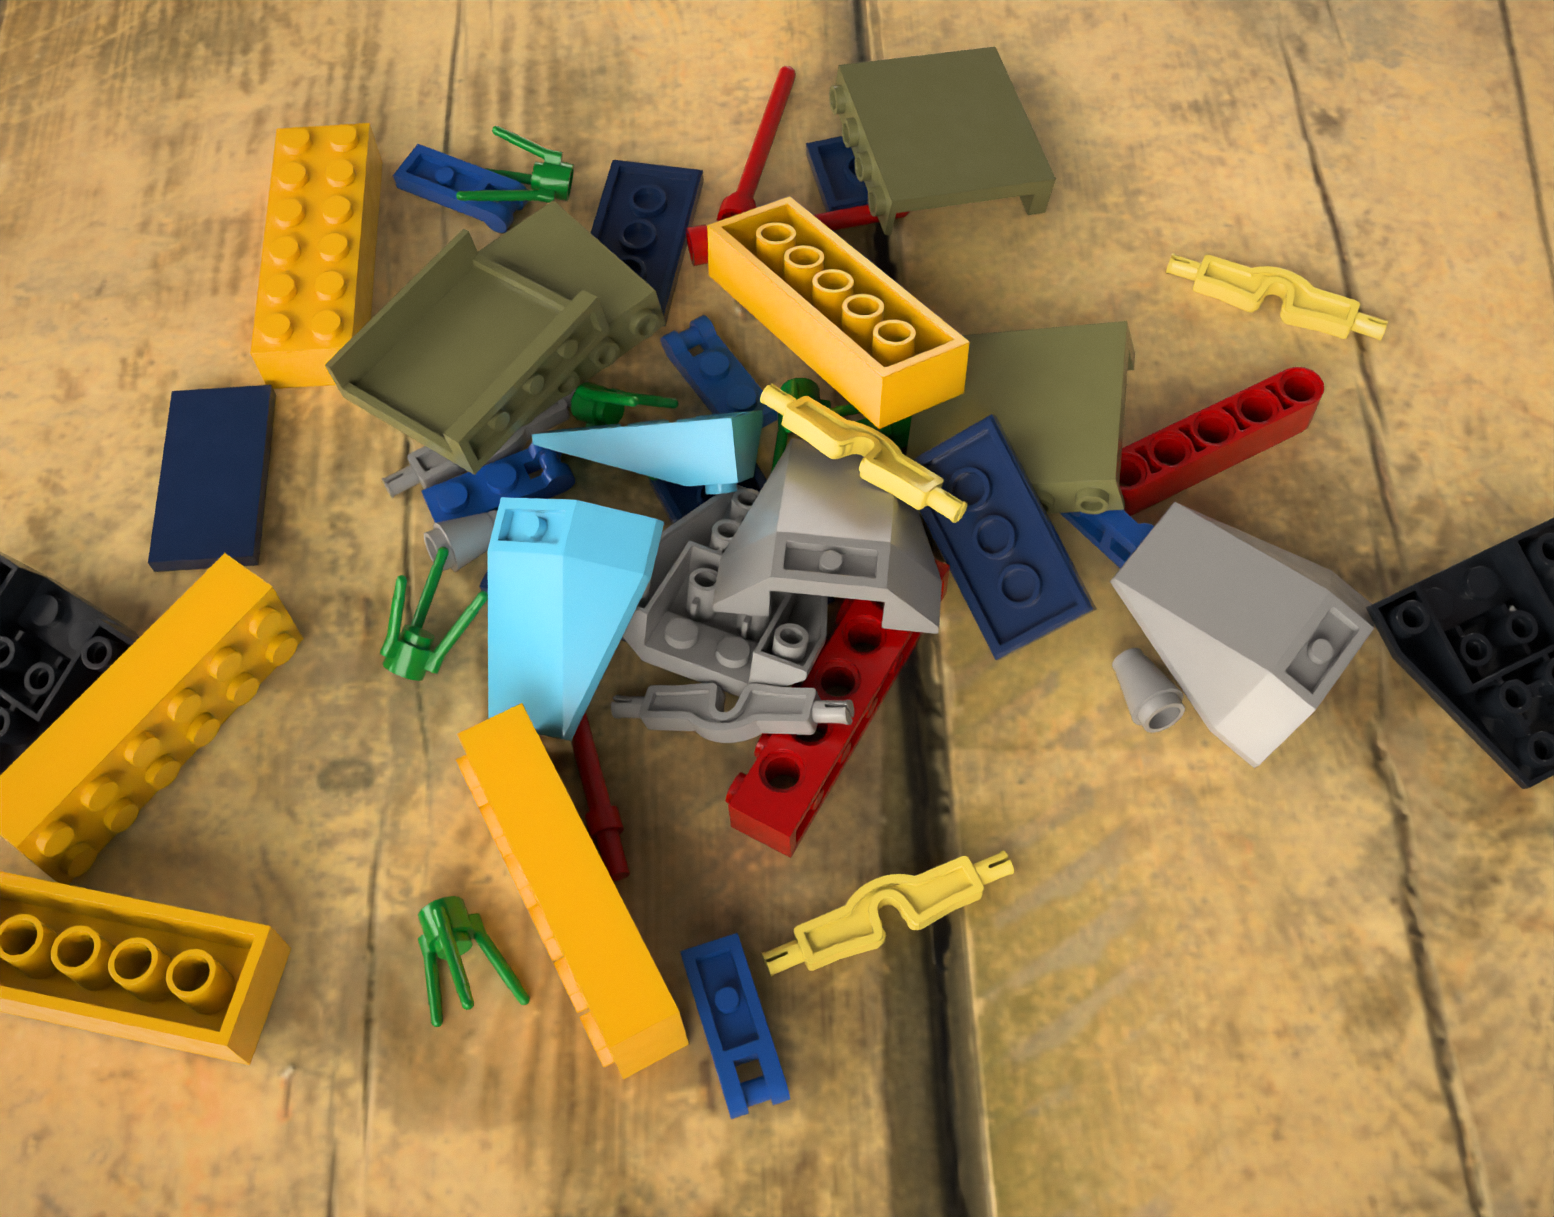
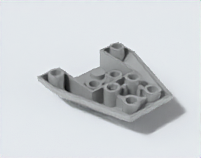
M792 438L720 558L713 611L769 617L772 591L884 602L882 628L938 634L942 580L918 510L887 491L862 479L859 466L864 456L852 454L839 459H831L806 440Z
M737 485L736 492L716 494L662 531L652 577L622 637L642 661L701 683H715L723 691L740 697L744 688L751 683L785 687L806 680L825 644L828 596L772 591L769 617L713 611L720 558L760 493L757 490Z
M1176 502L1168 508L1110 581L1209 731L1253 768L1259 766L1318 708L1374 629V622L1366 609L1372 603L1332 570Z

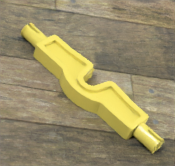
M1173 253L1166 270L1167 274L1170 273L1195 281L1193 291L1219 299L1247 312L1258 310L1266 296L1277 295L1283 301L1280 317L1285 324L1320 331L1342 339H1346L1351 330L1381 341L1389 321L1358 312L1360 302L1315 288L1300 275L1278 267L1260 266L1250 268L1212 255H1205L1201 263Z
M773 383L767 385L763 390L760 402L783 415L781 425L806 440L827 457L839 459L852 454L864 456L859 466L862 479L896 496L917 510L929 506L949 518L953 523L959 521L964 515L967 503L941 488L944 479L902 454L900 448L881 432L867 425L847 420L809 396L796 399L776 387Z
M1003 850L974 864L971 863L969 857L961 856L916 876L891 874L876 878L860 887L850 897L845 906L794 928V940L769 951L761 952L764 964L767 966V971L772 977L774 974L805 962L809 971H814L839 959L877 949L885 942L886 932L882 928V920L878 914L879 909L883 906L895 907L910 929L921 930L950 912L980 900L983 895V885L1009 874H1014L1012 862L1008 860V854Z

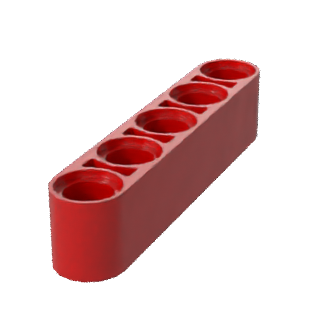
M1305 367L1286 369L1123 447L1120 483L1127 486L1120 485L1125 502V512L1129 516L1137 514L1302 433L1309 427L1324 393V382L1321 377L1313 370Z

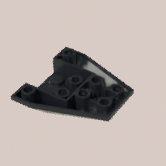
M1551 518L1366 607L1392 658L1522 789L1530 788L1554 775V518Z
M1 551L0 775L139 638L134 630L61 583Z

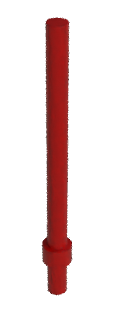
M585 712L571 740L589 812L585 815V820L592 841H597L602 861L613 881H619L630 875L620 839V834L624 831L618 807L611 806L587 713Z

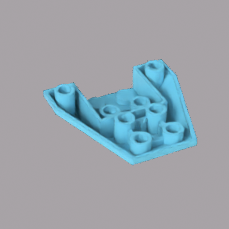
M501 497L488 547V719L522 703L538 735L572 740L652 577L664 526L663 521L580 500Z

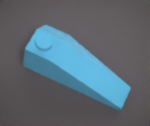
M762 410L700 415L693 418L676 420L677 422L659 419L630 423L628 426L608 424L557 429L532 434L533 445L679 485H705L706 494H724L736 492L737 483L754 476L763 414Z

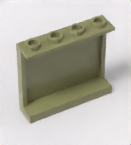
M996 47L838 65L836 85L831 86L829 90L830 107L834 115L839 114L842 122L843 142L847 148H852L855 156L856 176L860 182H865L868 190L870 213L873 217L878 216L885 235L892 234L896 213L1017 196H1020L1027 215L1046 212L1056 178Z
M555 201L550 202L478 251L479 254L569 300H572L582 289L598 296L610 328L607 336L521 427L532 422L535 417L563 397L571 394L582 383L613 364L616 359L644 339L651 337L666 324L656 291Z
M463 229L325 364V367L345 399L475 475L607 336L610 328L598 296L582 289L572 300H569L479 254L469 231Z
M1120 321L962 335L970 342L964 394L912 415L906 456L914 459L993 414L999 420L1048 515L1051 513L1068 512L1100 514L1110 510H1124L1125 502L1119 483L1127 371L1134 370L1135 351L1128 322ZM918 510L920 518L924 519L920 510Z

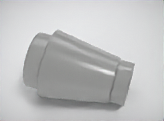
M493 510L488 513L434 523L433 530L424 533V542L433 563L440 547H446L449 551L443 571L451 568L456 572L488 551L497 511Z
M1128 649L1114 659L1112 667L1116 672L1131 718L1135 724L1142 725L1147 732L1154 733L1171 727L1183 716L1185 712V707L1182 703L1183 693L1144 655L1141 649Z

